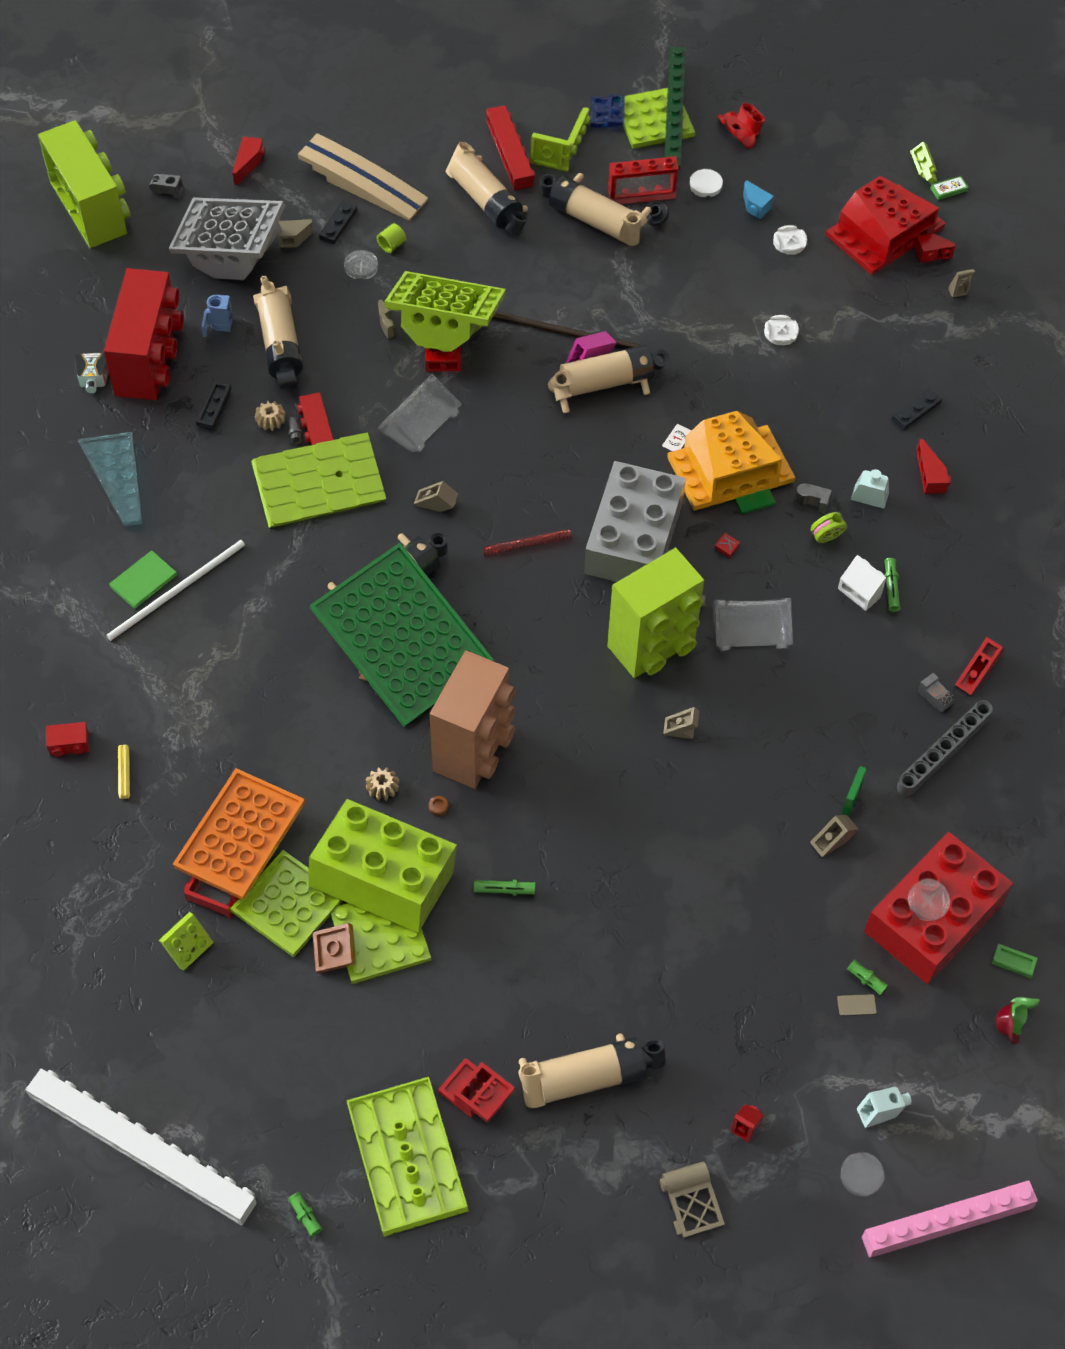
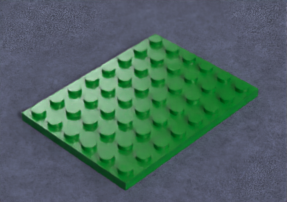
M401 543L389 549L309 606L403 727L435 705L465 650L494 661Z

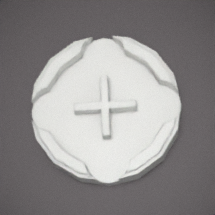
M698 170L690 177V189L700 197H713L722 190L723 180L713 170Z
M786 225L780 227L774 234L773 243L781 253L794 255L805 249L807 235L802 229H797L796 226Z
M776 315L765 323L764 334L771 343L782 346L789 345L798 337L799 326L789 316Z

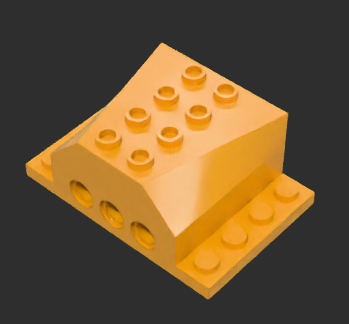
M739 411L703 420L685 436V447L683 449L668 452L667 455L675 474L686 478L684 492L694 511L795 482V476L768 425L757 428L752 417Z

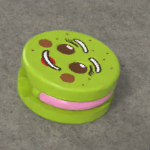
M833 512L815 521L810 530L818 543H826L844 533L847 529V524L843 520L841 513Z

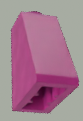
M606 331L576 338L566 363L610 354L617 342Z

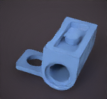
M212 295L207 299V309L204 311L201 325L203 337L207 335L209 324L216 331H231L233 315L229 296Z

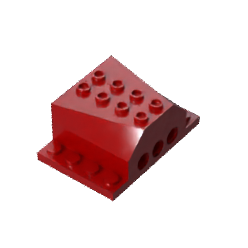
M879 176L855 191L841 210L839 223L826 230V236L869 274L873 275L913 249L917 236L936 234L945 227V222L938 217L939 207L909 192L900 184L896 185L891 180Z

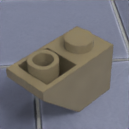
M312 219L278 221L282 228L279 233L280 248L298 247L313 234Z

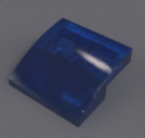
M625 95L592 96L590 127H613L624 124Z

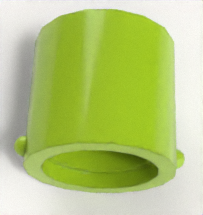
M393 223L377 235V242L385 252L391 253L406 242V235L400 226Z

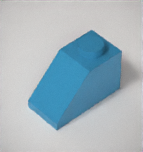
M746 180L743 191L746 210L751 215L761 219L772 208L774 196Z

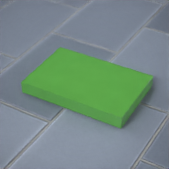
M151 550L109 583V585L131 607L136 609L175 578L177 572Z

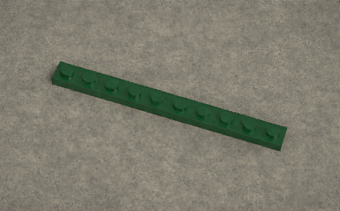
M670 47L664 157L676 156L680 170L686 47Z

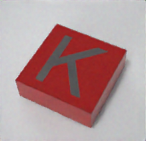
M725 533L715 544L714 549L730 558L740 546V542Z

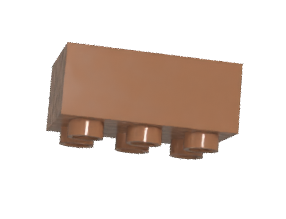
M465 650L430 712L433 772L476 789L482 777L490 779L493 776L499 760L498 757L493 755L499 745L505 748L509 746L515 732V726L511 725L516 708L510 704L514 698L516 687L509 685L508 667Z

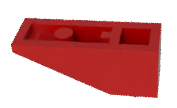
M242 138L232 172L234 185H238L261 163L262 156H265L266 153L263 139Z
M919 439L917 456L924 494L946 493L948 486L951 485V476L948 475L947 468L923 439Z
M986 637L955 686L972 695L1005 651L1004 648Z

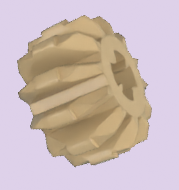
M267 401L266 404L261 403L260 407L256 408L255 420L259 428L263 427L265 431L270 428L273 431L275 427L280 429V425L285 422L286 415L281 404L277 405L276 401L273 403Z
M378 767L377 772H370V776L366 778V790L369 791L371 798L376 796L378 801L381 797H384L386 801L388 796L394 798L395 792L399 790V778L395 777L394 771L389 772L387 767L384 771H381Z

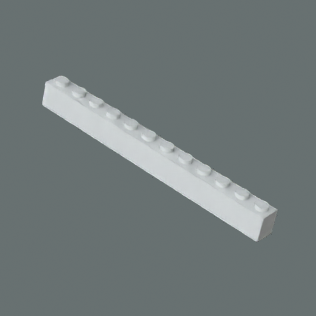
M40 1069L25 1089L30 1098L241 1226L257 1204L254 1197L255 1194L248 1188L243 1187L241 1189L237 1187L236 1182L227 1176L222 1178L217 1175L218 1171L209 1165L207 1167L199 1164L200 1161L193 1155L187 1157L181 1153L182 1150L174 1144L169 1146L164 1143V1139L158 1134H149L143 1125L137 1122L134 1125L128 1121L129 1118L123 1113H114L108 1104L102 1101L100 1103L94 1101V1097L86 1091L79 1092L73 1083L67 1080L64 1083L51 1070L46 1072Z

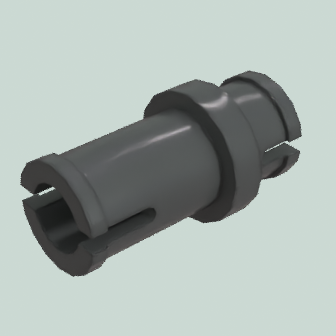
M291 417L288 419V434L291 443L294 444L295 441V445L302 442L303 432L300 429L299 419Z

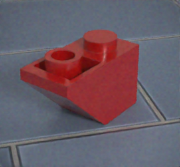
M936 234L917 236L914 248L921 263L952 258L956 246L955 243Z

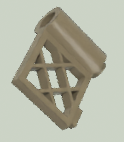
M704 1161L662 1174V1179H659L662 1191L667 1192L677 1219V1221L673 1222L677 1235L681 1234L682 1238L725 1225L710 1181L709 1171ZM708 1190L710 1199L707 1204L695 1198L698 1191ZM694 1192H695V1194H694L693 1197L690 1196V1195H688V1194H690V1193H694ZM684 1196L691 1200L686 1211L678 1207L675 1198ZM693 1202L705 1207L700 1218L689 1213ZM707 1209L716 1214L718 1222L709 1224L702 1220ZM686 1216H689L698 1221L695 1229L686 1232L683 1222ZM700 1223L705 1225L703 1227L698 1228Z

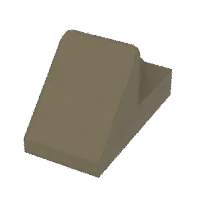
M693 707L665 717L663 734L665 736L692 739L694 728L698 727L699 710Z

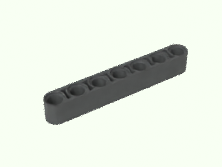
M984 700L977 702L901 775L897 785L898 793L903 797L913 795L989 721L993 710L992 705Z

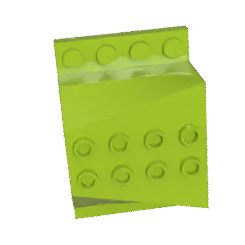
M405 271L386 298L384 308H390L393 311L401 310V327L417 346L451 352L469 340L480 328L488 326L505 297L506 289Z

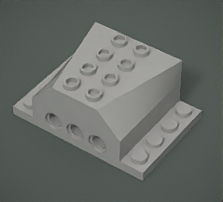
M193 198L170 244L169 251L171 254H186L192 266L213 278L244 280L282 230L278 221L285 208V204L283 201Z

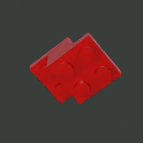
M466 1058L438 1089L442 1096L470 1118L476 1113L487 1123L515 1091L514 1086L483 1062L475 1066Z

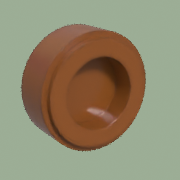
M435 796L429 801V811L432 815L440 817L448 812L449 805L445 797Z

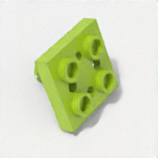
M190 912L159 940L177 966L183 971L214 943L194 914Z

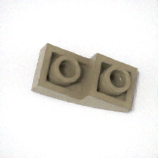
M379 300L380 325L384 334L389 339L394 336L395 328L390 315L392 311L390 308H384V302Z

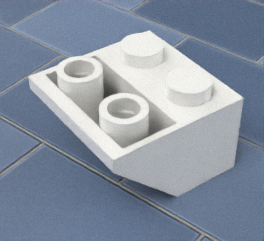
M857 555L840 578L838 589L867 611L881 598L886 577L881 571L872 567L867 560Z

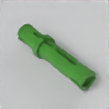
M887 558L884 560L886 572L884 576L887 583L888 609L891 612H897L901 608L898 590L899 573H897L896 559Z
M474 880V893L512 894V896H517V894L535 895V882Z

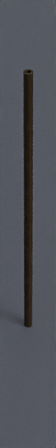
M497 311L492 317L575 337L594 334ZM613 338L617 342L615 346L623 348L640 346L637 343Z

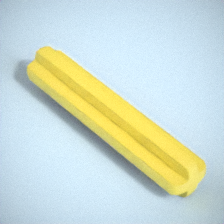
M119 745L118 795L120 799H128L130 797L128 745Z

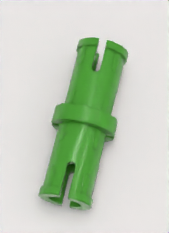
M855 959L847 968L848 971L861 980L863 985H868L879 995L888 986V984L874 975L872 970L869 971Z
M297 1192L290 1196L288 1201L297 1213L298 1221H302L310 1237L319 1234L322 1231V1227L314 1217L313 1209L308 1207L301 1193Z

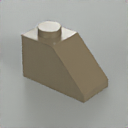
M444 481L420 489L414 505L443 512L455 506L458 493Z
M836 815L810 843L821 857H825L845 844L859 829L847 815Z

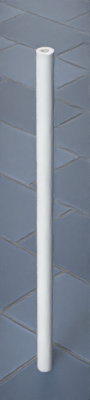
M240 540L108 633L106 635L107 638L112 641L245 546L244 542Z

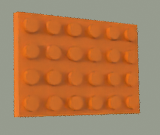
M236 768L174 861L173 867L244 901L305 805V799Z

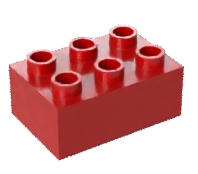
M126 269L104 348L115 396L157 400L160 386L168 387L170 367L166 363L167 359H175L177 353V340L173 338L175 331L182 332L184 326L183 311L176 310L180 298L179 288L171 286L169 272Z
M948 832L871 911L864 932L928 985L1004 904L1013 882Z

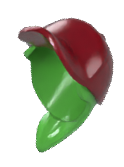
M1017 997L1011 1000L1010 1004L999 1010L995 1018L997 1030L1001 1034L1009 1036L1012 1044H1018V1035L1022 1033L1021 1029L1027 1020L1028 1009L1036 1007L1040 999Z

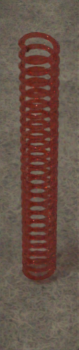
M563 529V531L560 530L559 532H552V534L549 532L548 534L545 533V535L542 534L541 536L535 535L534 537H527V539L525 537L524 539L520 538V541L517 539L516 541H509V543L506 541L505 543L502 542V544L499 543L498 545L492 544L491 546H484V556L486 557V551L488 556L490 555L489 548L491 551V555H493V548L495 554H497L496 546L499 554L500 547L502 549V553H504L503 544L506 552L507 545L509 547L510 552L511 545L513 550H515L514 543L516 545L517 550L518 543L520 549H522L521 541L523 543L524 548H526L525 541L527 547L529 548L528 539L530 541L531 547L533 546L532 539L534 542V546H536L535 538L537 539L538 545H540L539 537L542 545L543 538L545 544H547L546 536L548 538L549 543L550 536L552 542L554 543L553 534L555 536L556 542L558 541L557 534L559 537V541H561L560 532L562 534L563 540H565L564 532L567 540V532L569 533L570 539H572L571 532L569 531V529H566V531Z

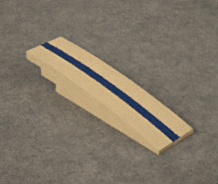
M316 134L298 153V159L311 164L313 170L326 176L328 182L408 221L428 201V197L396 176L322 135Z

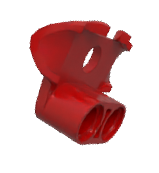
M743 103L739 113L732 111L717 116L721 123L749 149L755 144L756 136L760 134L765 121V117L750 103ZM733 126L739 127L740 130L733 128Z

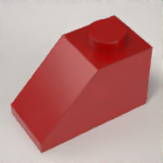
M745 1104L735 1115L730 1132L749 1143L762 1123L764 1115L761 1114L757 1107Z

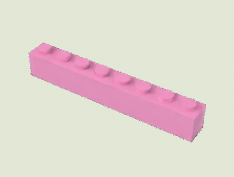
M1025 1181L865 1229L862 1239L869 1258L1033 1209L1038 1200L1030 1181Z

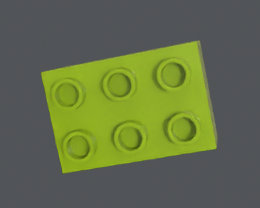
M74 120L39 133L38 137L50 183L89 248L127 234L124 220L130 218L131 214L125 200L119 198V196L126 194L124 184L118 174L110 176L109 172L112 171L105 152L99 154L95 152V150H98V145L92 131L83 132L77 121Z
M677 548L672 549L612 585L607 646L633 678L638 677L644 672H647L648 675L657 673L664 667L667 658L676 653L679 656H684L691 652L697 644L695 639L697 627L700 624L698 619L700 607L703 604L704 579Z
M346 799L309 857V886L419 933L454 873L457 845Z

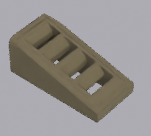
M974 269L957 272L949 285L952 298L969 294L975 273Z

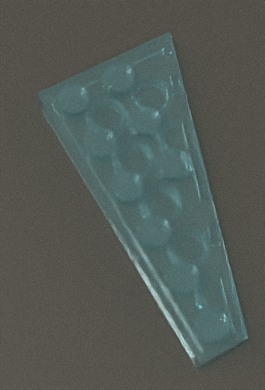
M132 432L78 439L79 445L124 526L142 524Z

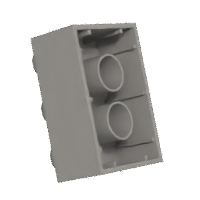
M614 461L585 549L584 574L618 582L667 553L683 504L686 478Z

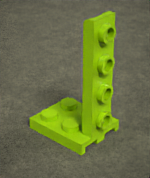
M589 108L582 109L568 141L533 132L531 137L530 163L568 172L570 160L573 155H576L577 145L581 144L582 135H585L587 125H590L591 116H589Z

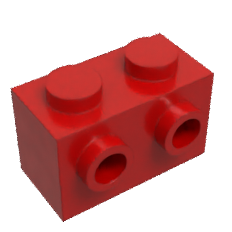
M461 345L451 352L425 348L426 372L461 371Z

